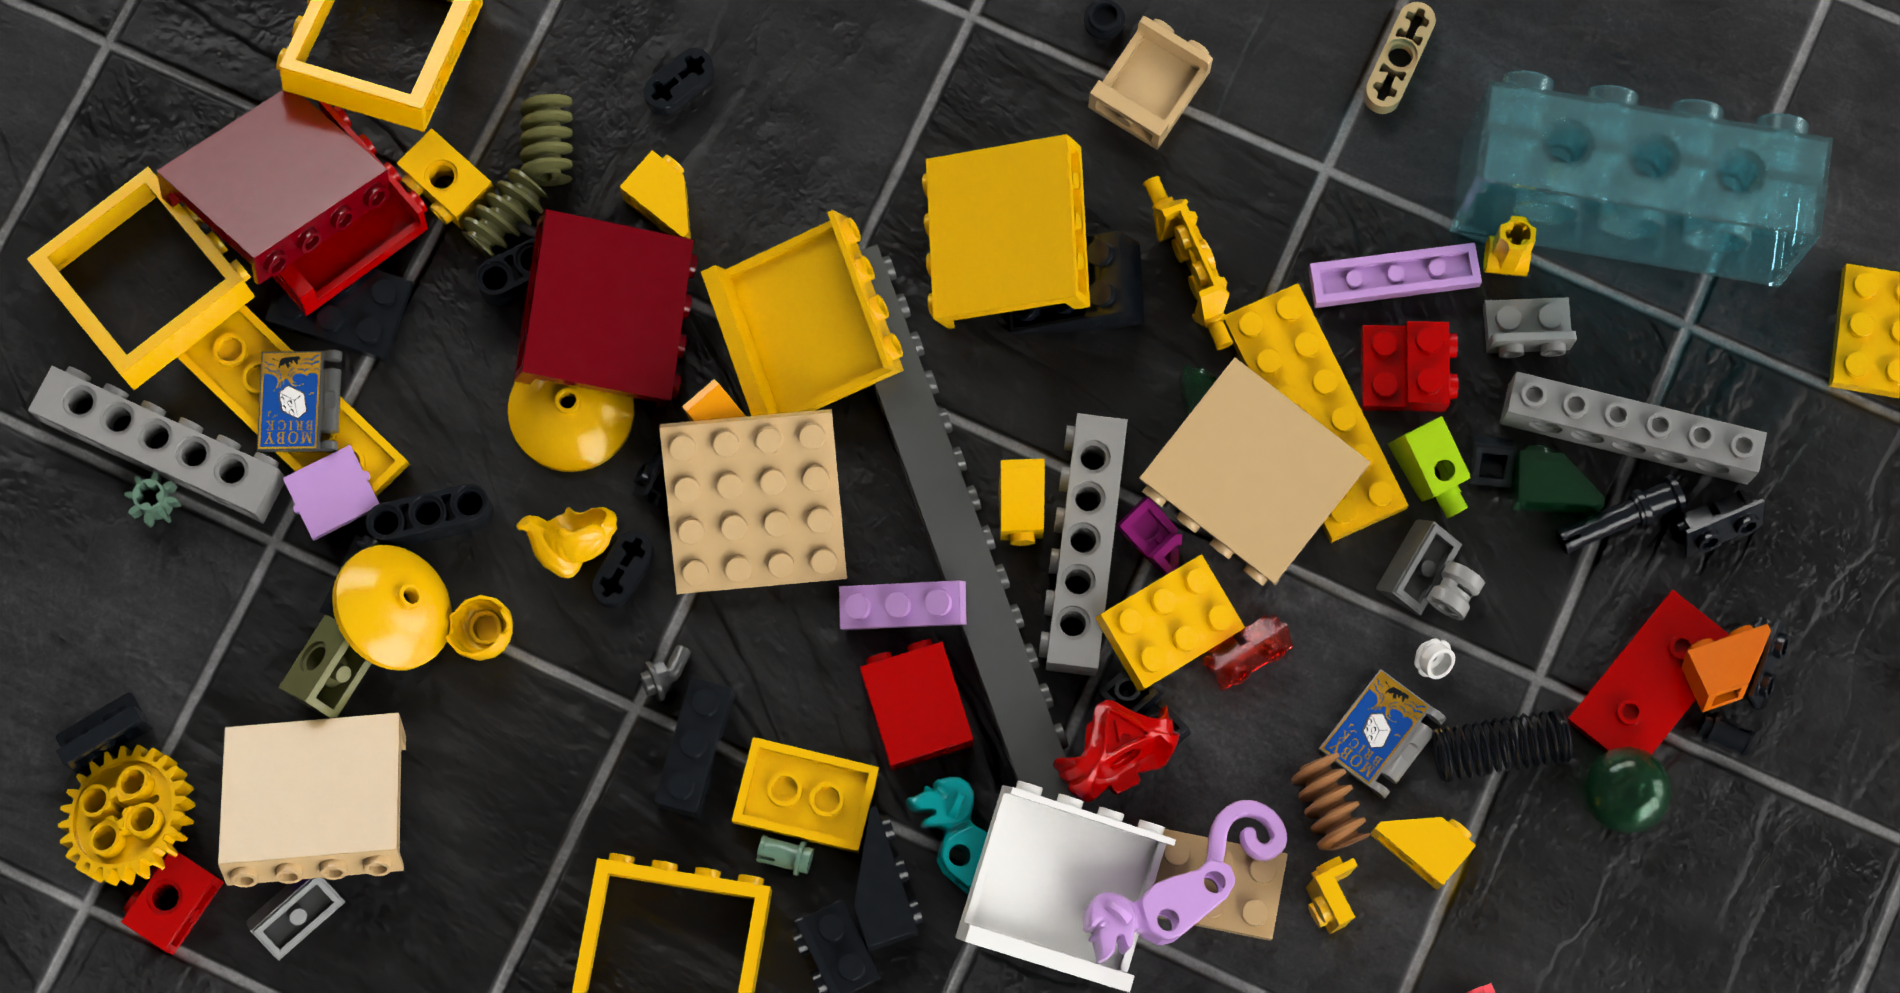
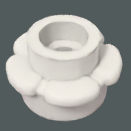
M1434 638L1419 646L1416 651L1414 665L1421 676L1440 679L1446 676L1453 668L1455 654L1446 640L1440 641Z

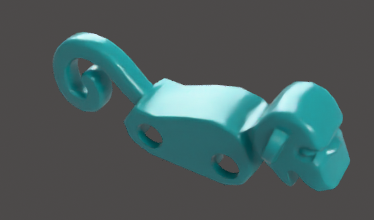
M959 777L937 779L933 783V789L925 786L924 792L907 798L905 802L909 810L913 812H928L931 814L930 817L921 821L920 826L922 828H938L943 830L944 834L937 854L939 868L942 874L966 894H969L987 832L975 826L971 821L974 791L970 784ZM951 848H958L963 851L965 855L963 866H956L950 861L949 852Z

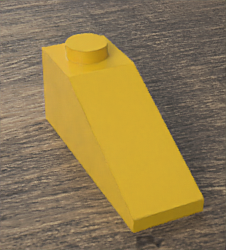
M1044 459L1001 460L998 488L1000 540H1009L1010 545L1027 546L1035 544V539H1043Z

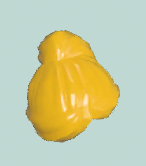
M567 507L564 514L556 516L549 521L538 516L528 515L523 517L516 525L518 530L526 531L533 553L542 566L557 576L567 579L574 577L579 572L583 562L592 560L603 553L609 545L612 535L618 529L616 514L605 507L591 508L581 513Z

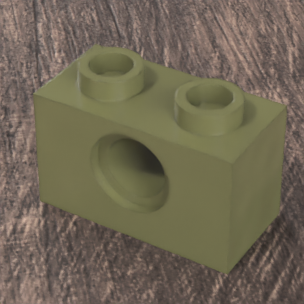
M324 615L278 688L306 707L327 718H337L372 663L361 657L347 643L339 630L336 619Z

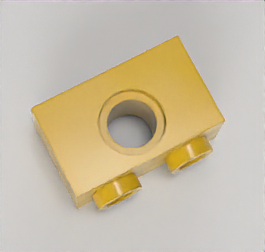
M432 128L397 162L403 176L401 184L409 192L414 190L419 196L423 194L433 203L429 207L430 210L443 223L448 225L453 221L461 230L464 228L462 221L466 216L471 218L476 216L473 209L477 204L486 206L485 196L489 192L496 194L492 182ZM442 176L454 178L452 184L446 188L434 187L436 180Z

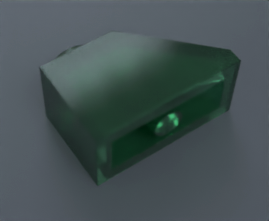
M1533 445L1526 447L1525 451L1520 450L1517 454L1513 471L1512 510L1594 515L1599 513L1604 507L1605 497L1563 453L1551 452V448L1547 446Z

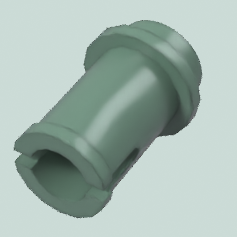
M763 835L758 847L756 862L793 870V875L796 876L800 872L808 874L814 848L807 847V842L802 841L800 845Z

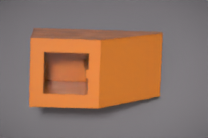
M1768 624L1753 628L1752 625H1745L1732 631L1726 638L1717 641L1707 638L1689 647L1681 669L1702 713L1743 699L1771 633Z

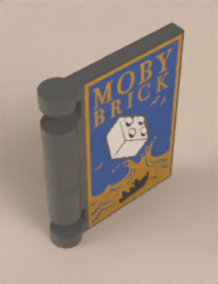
M341 351L262 352L257 433L258 452L333 453L338 451L337 441H321L322 433H339L341 370L336 368L325 369V362H341Z

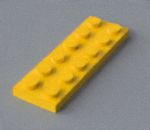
M1299 283L1226 314L1224 324L1231 340H1233V345L1241 362L1371 462L1360 479L1358 478L1322 524L1330 543L1406 510L1409 505Z
M244 305L179 355L177 359L257 435L262 352H288L292 350ZM340 396L339 433H322L321 441H337L338 450L351 445L363 471L369 472L371 478L368 481L377 497L410 464ZM275 452L294 472L332 454L329 452Z

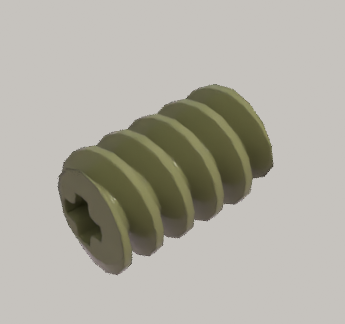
M536 95L526 99L520 105L521 115L524 116L520 121V128L524 132L520 137L521 146L524 148L520 152L521 162L524 163L520 171L540 186L564 185L573 179L569 175L561 173V171L569 170L573 167L572 160L561 158V155L570 154L573 151L571 144L561 142V140L573 136L571 128L561 126V124L573 120L572 113L561 110V108L570 107L573 104L572 98L567 95Z
M512 168L507 173L511 183L502 180L497 183L496 187L500 196L490 192L485 196L489 208L477 204L473 210L478 220L466 216L462 221L466 232L461 230L463 236L488 259L497 256L493 249L495 245L505 250L510 248L504 237L506 234L516 238L521 236L516 226L518 221L531 226L532 221L527 213L529 209L539 214L544 212L538 201L541 197L550 200L546 193L520 170Z

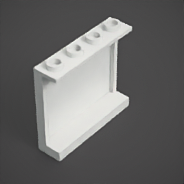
M1018 780L1016 788L1002 785L955 938L1130 993L1135 976L1127 972L1139 934L1134 933L1133 945L1125 954L1119 952L1116 943L1114 953L1105 962L1097 964L1092 942L1088 941L1092 934L1083 931L1084 909L1095 896L1105 892L1119 894L1133 902L1139 900L1155 883L1166 844L1174 846L1176 839L1163 835L1165 827L1148 821L1139 820L1137 827L1123 823L1124 814L1100 806L1097 814L1082 810L1084 801L1067 795L1058 794L1056 801L1042 797L1043 788Z

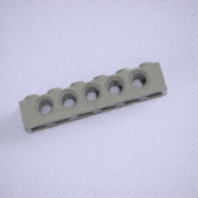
M51 366L28 409L38 421L151 473L158 472L162 478L169 481L172 480L186 489L264 524L284 485L283 477L285 476L277 468L279 465L278 461L260 452H256L254 457L239 451L241 445L226 436L219 434L216 440L202 434L203 427L186 418L181 417L178 423L164 417L166 411L151 402L143 400L141 405L127 400L129 394L116 386L106 383L103 388L89 383L91 377L74 367L68 366L67 370L63 371ZM86 399H93V406L87 413L82 415L76 414V409L80 402ZM131 416L130 425L125 430L120 432L113 430L115 422L120 417ZM160 433L169 434L168 441L163 447L159 449L151 448V442L156 435ZM198 450H206V458L200 465H188L192 453ZM235 467L244 468V475L240 481L232 484L226 483V476L231 469Z
M1516 372L1508 384L1500 419L1501 425L1746 485L1759 473L1767 432L1521 372Z
M1077 413L1075 426L1067 425L1064 450L1072 451L1070 467L1062 466L1059 491L1067 492L1065 508L1057 507L1054 532L1062 533L1060 549L1052 548L1049 574L1057 575L1055 591H1046L1044 615L1052 616L1050 632H1041L1038 657L1047 658L1045 670L1088 676L1097 675L1103 631L1095 617L1105 612L1128 419ZM1087 454H1096L1102 458L1104 465L1097 470H1090L1083 466L1081 458ZM1089 494L1098 500L1099 506L1095 510L1084 511L1077 506L1076 499L1081 495ZM1079 535L1087 536L1093 541L1094 548L1089 552H1078L1072 547L1071 540ZM1071 577H1082L1088 582L1089 589L1083 594H1074L1067 589L1066 581ZM1067 618H1076L1082 622L1084 631L1078 636H1069L1062 631L1060 624Z

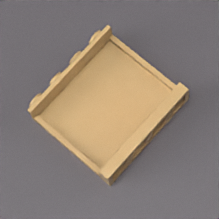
M1234 357L1141 475L1140 480L1147 485L1142 491L1147 497H1150L1160 507L1166 501L1180 511L1175 517L1179 522L1194 533L1199 528H1202L1213 537L1209 545L1228 560L1233 554L1247 564L1243 571L1257 583L1263 586L1268 580L1273 585H1276L1279 578L1358 478L1360 479L1371 462Z
M388 713L225 727L218 865L227 886L252 887L257 883L277 881L292 884L302 879L325 878L338 880L348 875L369 874L372 876H384L390 872L404 871V863L400 854L401 750H406V734L400 714Z

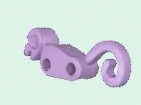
M1236 801L1226 806L1214 819L1208 836L1207 857L1205 863L1198 870L1173 876L1153 884L1139 900L1134 902L1111 892L1095 896L1084 909L1083 931L1092 934L1088 941L1092 942L1096 963L1105 962L1114 953L1116 943L1119 952L1125 954L1133 945L1135 932L1142 938L1160 946L1177 940L1223 902L1235 885V876L1231 866L1223 863L1227 834L1232 823L1237 819L1248 817L1259 821L1266 828L1270 840L1265 844L1259 842L1256 830L1252 827L1244 828L1239 835L1241 847L1245 853L1257 861L1266 862L1277 857L1286 847L1287 831L1281 818L1274 810L1258 801ZM1204 879H1209L1216 885V893L1206 889ZM1157 917L1166 918L1170 923L1171 930H1163L1158 925Z

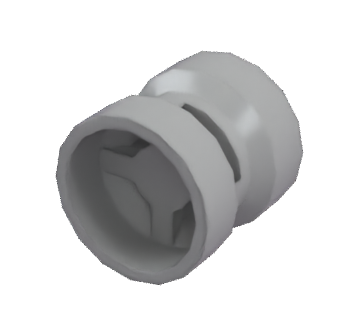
M1449 561L1441 573L1443 580L1440 585L1434 586L1426 599L1443 614L1456 620H1463L1470 609V599L1472 596H1477L1480 593L1485 582L1476 572L1454 561Z

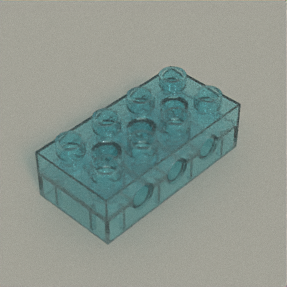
M1512 71L1503 76L1502 82L1489 81L1463 138L1450 231L1481 237L1496 236L1500 225L1508 222L1511 216L1527 217L1531 226L1537 228L1534 246L1779 287L1822 234L1833 138L1808 134V122L1797 116L1766 114L1760 116L1756 120V125L1723 120V108L1705 100H1680L1672 104L1670 111L1638 105V94L1625 87L1598 85L1589 88L1587 96L1553 91L1554 81L1544 74L1533 71Z

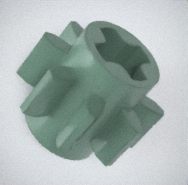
M153 472L151 479L142 480L136 476L135 482L137 484L133 492L129 491L124 494L128 500L135 504L129 509L128 513L134 519L144 514V523L151 528L155 520L164 519L170 523L171 517L169 514L173 507H181L178 499L170 495L178 488L176 484L171 480L162 485V477L158 472ZM155 493L158 502L151 506L148 497Z

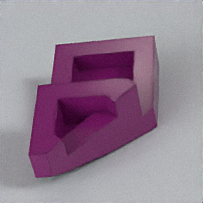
M1143 497L1115 527L1165 576L1179 566V545H1182V534H1177V527L1150 497Z

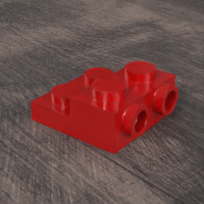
M1407 321L1405 326L1363 325L1361 328V410L1446 412L1450 405V399H1457L1459 388L1458 374H1450V358L1457 357L1458 336L1457 333H1449V322Z

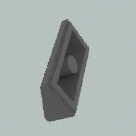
M1416 520L1379 581L1376 590L1416 615L1421 616L1429 603L1426 599L1434 586L1440 584L1443 579L1442 571L1449 561L1454 560L1463 544L1436 522Z
M325 878L302 879L297 883L287 884L246 921V925L251 933L279 961L341 907L345 901Z

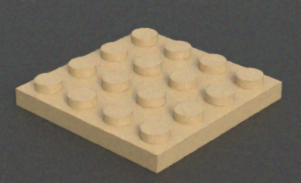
M832 409L660 424L677 594L847 579Z

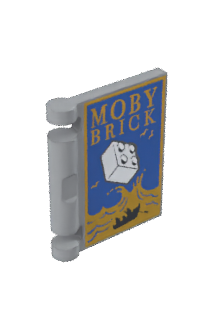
M1380 669L1320 746L1319 751L1325 756L1339 753L1340 757L1335 763L1341 768L1346 769L1349 774L1371 789L1377 796L1385 799L1390 791L1384 785L1377 782V778L1382 774L1390 782L1397 784L1432 738L1433 730L1421 723L1425 716H1428L1434 723L1441 726L1446 717Z

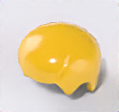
M478 595L466 599L455 612L449 615L450 629L449 634L446 635V640L463 657L478 661L495 658L506 649L513 634L511 612L497 598Z

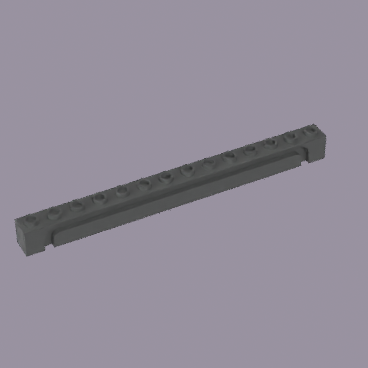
M878 244L860 250L862 256L869 260L874 270L875 279L871 280L876 295L879 294L883 298L889 312V317L885 319L889 331L898 338L903 350V356L900 357V361L904 371L873 384L872 387L942 580L966 582L967 625H959L1010 768L1013 771L1016 782L1019 780L1042 787V797L1056 801L1058 794H1063L1079 799L1068 790V784L1060 779L1058 771L1053 768L1052 764L1056 758L1065 757L1063 749L1069 747L1067 737L1061 723L1053 725L1048 709L1054 707L1052 696L1046 683L1038 684L1033 670L1039 667L1037 655L1032 643L1025 645L1019 632V629L1025 627L1022 614L1017 603L1009 604L1004 591L1010 588L1008 576L1002 563L995 566L990 550L996 548L993 535L988 524L980 525L975 512L981 509L980 500L974 485L966 487L961 472L967 470L966 462L960 447L952 448L947 433L953 432L952 424L946 409L938 410L933 395L939 393L932 370H923L919 357L925 355L924 348L918 332L910 333L905 318L911 317L904 294L896 295L891 281L897 279L892 260L889 255L882 257Z

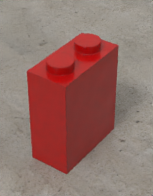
M931 639L918 641L907 647L908 652L893 657L891 652L879 653L867 658V665L860 667L863 684L891 772L973 747L974 739L943 642L933 644Z

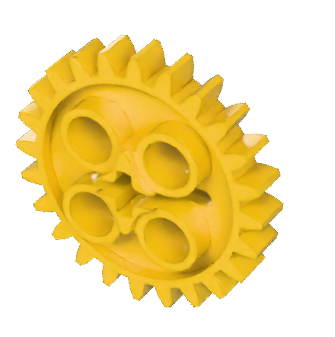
M136 745L132 752L125 746H120L118 758L106 751L104 752V764L102 766L91 761L89 762L91 774L88 777L77 774V780L81 784L79 790L67 789L66 791L69 796L74 798L72 804L60 807V810L69 815V819L58 823V827L68 833L60 840V844L70 849L65 856L76 863L75 868L99 883H102L104 880L113 886H117L119 881L122 880L129 885H133L136 874L146 880L150 878V866L155 865L161 870L165 869L162 857L166 853L174 857L178 855L173 844L175 841H187L188 837L180 832L182 826L194 823V820L185 815V811L194 808L196 803L186 797L194 788L184 781L188 774L177 766L178 763L153 747L148 751L141 745Z

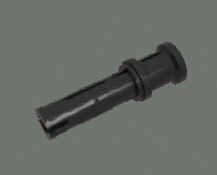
M1670 474L1663 478L1662 483L1647 490L1635 489L1631 491L1627 501L1564 528L1556 529V536L1559 541L1576 535L1574 539L1560 544L1565 554L1568 555L1579 548L1636 523H1639L1641 526H1648L1654 523V518L1676 509L1681 512L1687 508V503L1679 483Z

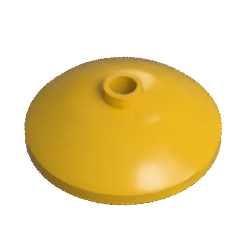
M535 379L531 384L515 382L508 402L509 425L516 442L523 452L536 463L562 472H579L592 469L613 457L626 442L635 416V404L632 397ZM571 396L576 399V402L571 408H564L561 406L563 398Z
M376 545L358 552L342 566L333 587V612L343 637L361 657L381 668L397 671L410 670L429 662L443 649L447 642L446 635L449 634V615L452 613V606L445 584L426 560L416 553L399 546ZM404 594L407 595V597L410 600V603L405 600Z

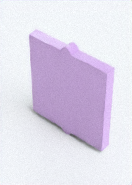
M351 445L283 477L284 483L295 503L293 511L301 515L313 541L367 515L374 506L380 504L368 481L371 476L369 472L363 471Z

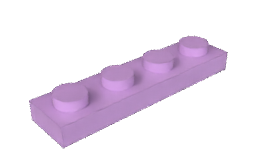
M1475 243L1310 263L1308 267L1315 308L1480 287L1482 283Z

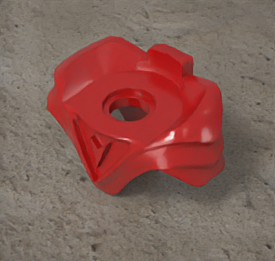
M1105 700L1096 706L1093 712V721L1086 725L1083 754L1078 757L1056 758L1052 765L1058 771L1060 779L1068 784V790L1077 798L1090 803L1108 788L1112 794L1118 795L1140 783L1138 773L1166 766L1176 749L1180 733L1174 731L1173 719L1169 717L1167 705L1162 707L1158 718H1151L1129 710L1113 700Z

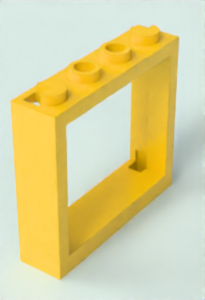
M307 0L308 7L304 16L299 15L294 22L292 40L288 49L282 48L278 55L276 70H280L282 88L290 93L425 132L483 5V0H447L453 3L411 94L305 63L335 0Z
M149 167L145 168L27 258L133 390L141 386L255 297L245 283L251 276L237 259L231 263L225 259L223 254L228 251L226 246L213 231L207 235L204 234L199 228L204 222L186 205L182 207L180 204H177L172 208L162 199L158 178ZM157 197L225 280L129 354H126L59 271Z
M610 853L608 860L597 858L572 993H588L610 876L754 899L738 993H755L772 896L771 887L763 885V878L739 874L737 881L720 878L721 871L702 867H695L694 874L677 871L678 864L660 860H652L651 867L634 864L635 857L617 853Z

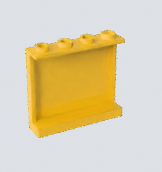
M1064 134L926 159V173L922 177V186L928 198V213L924 216V227L930 241V253L926 255V268L931 277L932 293L928 295V309L935 321L948 329H954V320L1066 303L1074 310L1090 307L1081 146L1069 135Z
M831 210L827 212L830 221L727 269L714 265L701 271L751 416L818 410L904 371L900 361V357L903 356L901 344L895 334L889 331L885 320L889 317V312L883 298L879 294L876 295L871 282V280L875 279L874 270L869 260L861 254L857 243L861 240V235L852 218Z

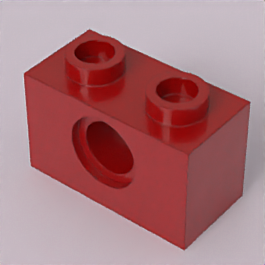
M178 851L176 857L165 854L162 857L165 869L161 870L155 865L152 866L150 870L152 878L142 892L138 890L129 898L123 910L126 915L121 923L172 955L175 954L224 883V881ZM175 888L179 894L177 904L172 909L163 911L160 905L161 896L165 891Z

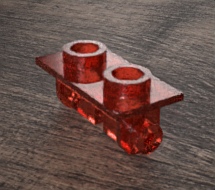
M1275 614L1269 618L1264 615L1241 630L1240 635L1246 642L1242 647L1231 636L1207 651L1208 656L1202 659L1203 663L1211 674L1215 672L1221 692L1231 685L1241 684L1248 679L1252 672L1268 662L1272 663L1281 659L1287 650L1293 647L1288 625L1286 623L1282 624Z

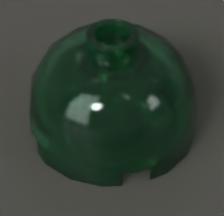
M1632 746L1611 749L1598 756L1587 770L1583 786L1586 805L1595 820L1609 830L1625 834L1643 832L1657 824L1667 812L1672 796L1670 776L1661 761L1648 751Z

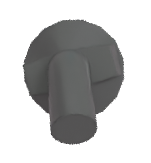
M677 645L666 666L663 661L659 663L644 662L645 671L639 673L648 697L655 695L659 702L665 700L667 693L672 691L671 684L680 677L691 655V651L688 648Z

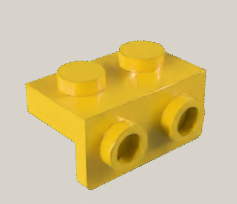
M1338 856L1316 867V871L1311 873L1313 879L1305 887L1312 900V903L1308 904L1312 918L1319 928L1325 926L1329 934L1344 928L1355 918L1337 882L1349 876L1358 866L1354 858L1343 863L1341 857Z

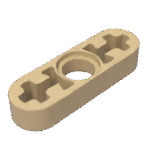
M1422 2L1407 4L1402 8L1364 91V101L1367 107L1375 113L1387 114L1394 111L1404 95L1436 23L1435 13L1427 4ZM1415 15L1423 18L1421 21L1423 26L1418 27L1413 40L1406 38L1405 36L1411 23L1410 20H1413ZM1394 49H1404L1410 54L1411 63L1405 67L1394 66L1390 62L1388 54ZM1388 75L1394 78V81L1389 90L1390 96H1387L1382 101L1377 98V90L1382 88Z

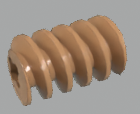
M1333 753L1300 767V771L1291 778L1294 786H1306L1297 795L1299 801L1313 802L1304 811L1306 818H1320L1310 828L1313 834H1326L1317 843L1319 850L1344 848L1371 835V833L1357 832V829L1366 822L1365 817H1351L1350 813L1360 805L1359 801L1344 800V797L1353 790L1352 785H1338L1337 781L1347 773L1346 769H1332L1331 764L1340 757L1339 753Z

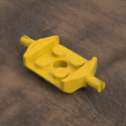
M1160 177L1149 178L1143 185L1146 187L1153 204V217L1158 241L1161 242L1175 236V239L1171 240L1174 253L1180 263L1186 261L1191 272L1188 282L1195 299L1198 300L1195 313L1192 314L1193 320L1202 326L1204 325L1206 328L1208 327L1217 350L1225 349L1233 344V340H1231L1224 324V309L1229 298V292L1226 290L1227 281L1225 277H1220L1217 272L1212 251L1206 240L1202 238L1196 225L1198 216L1195 211L1189 210L1187 206L1188 200H1173L1172 196L1168 198Z

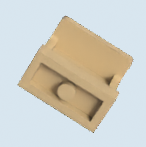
M1143 16L1138 23L1135 35L1103 82L1098 80L1090 92L1088 108L1158 150L1210 73L1213 58L1203 45L1194 40L1187 42L1174 34L1171 26L1160 19L1151 20Z

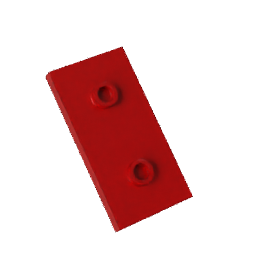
M1672 589L1567 718L1568 723L1632 775L1637 774L1696 700L1681 669L1687 650L1691 645L1700 640L1711 638L1713 641L1728 637L1729 633Z

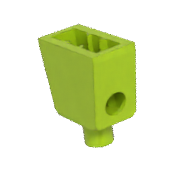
M1442 416L1387 443L1422 502L1436 497L1446 518H1450L1469 508L1458 485L1470 479V473ZM1435 468L1440 473V480L1435 475Z

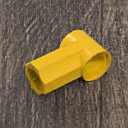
M1511 216L1508 222L1500 225L1496 236L1489 235L1487 237L1483 261L1484 273L1521 277L1528 275L1531 251L1536 242L1537 228L1531 226L1527 217Z

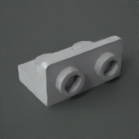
M1569 297L1485 300L1483 304L1486 353H1499L1501 358H1517L1523 356L1524 352L1540 351L1541 356L1555 357L1564 355L1566 350H1570L1577 340L1576 331L1571 329Z

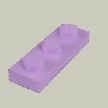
M965 581L839 586L840 629L842 630L967 625Z

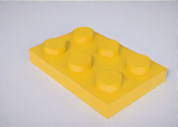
M1847 263L1842 268L1828 387L1900 399V272Z
M1202 554L1095 617L1138 692L1146 689L1245 628Z
M753 737L732 823L859 853L879 774V767Z

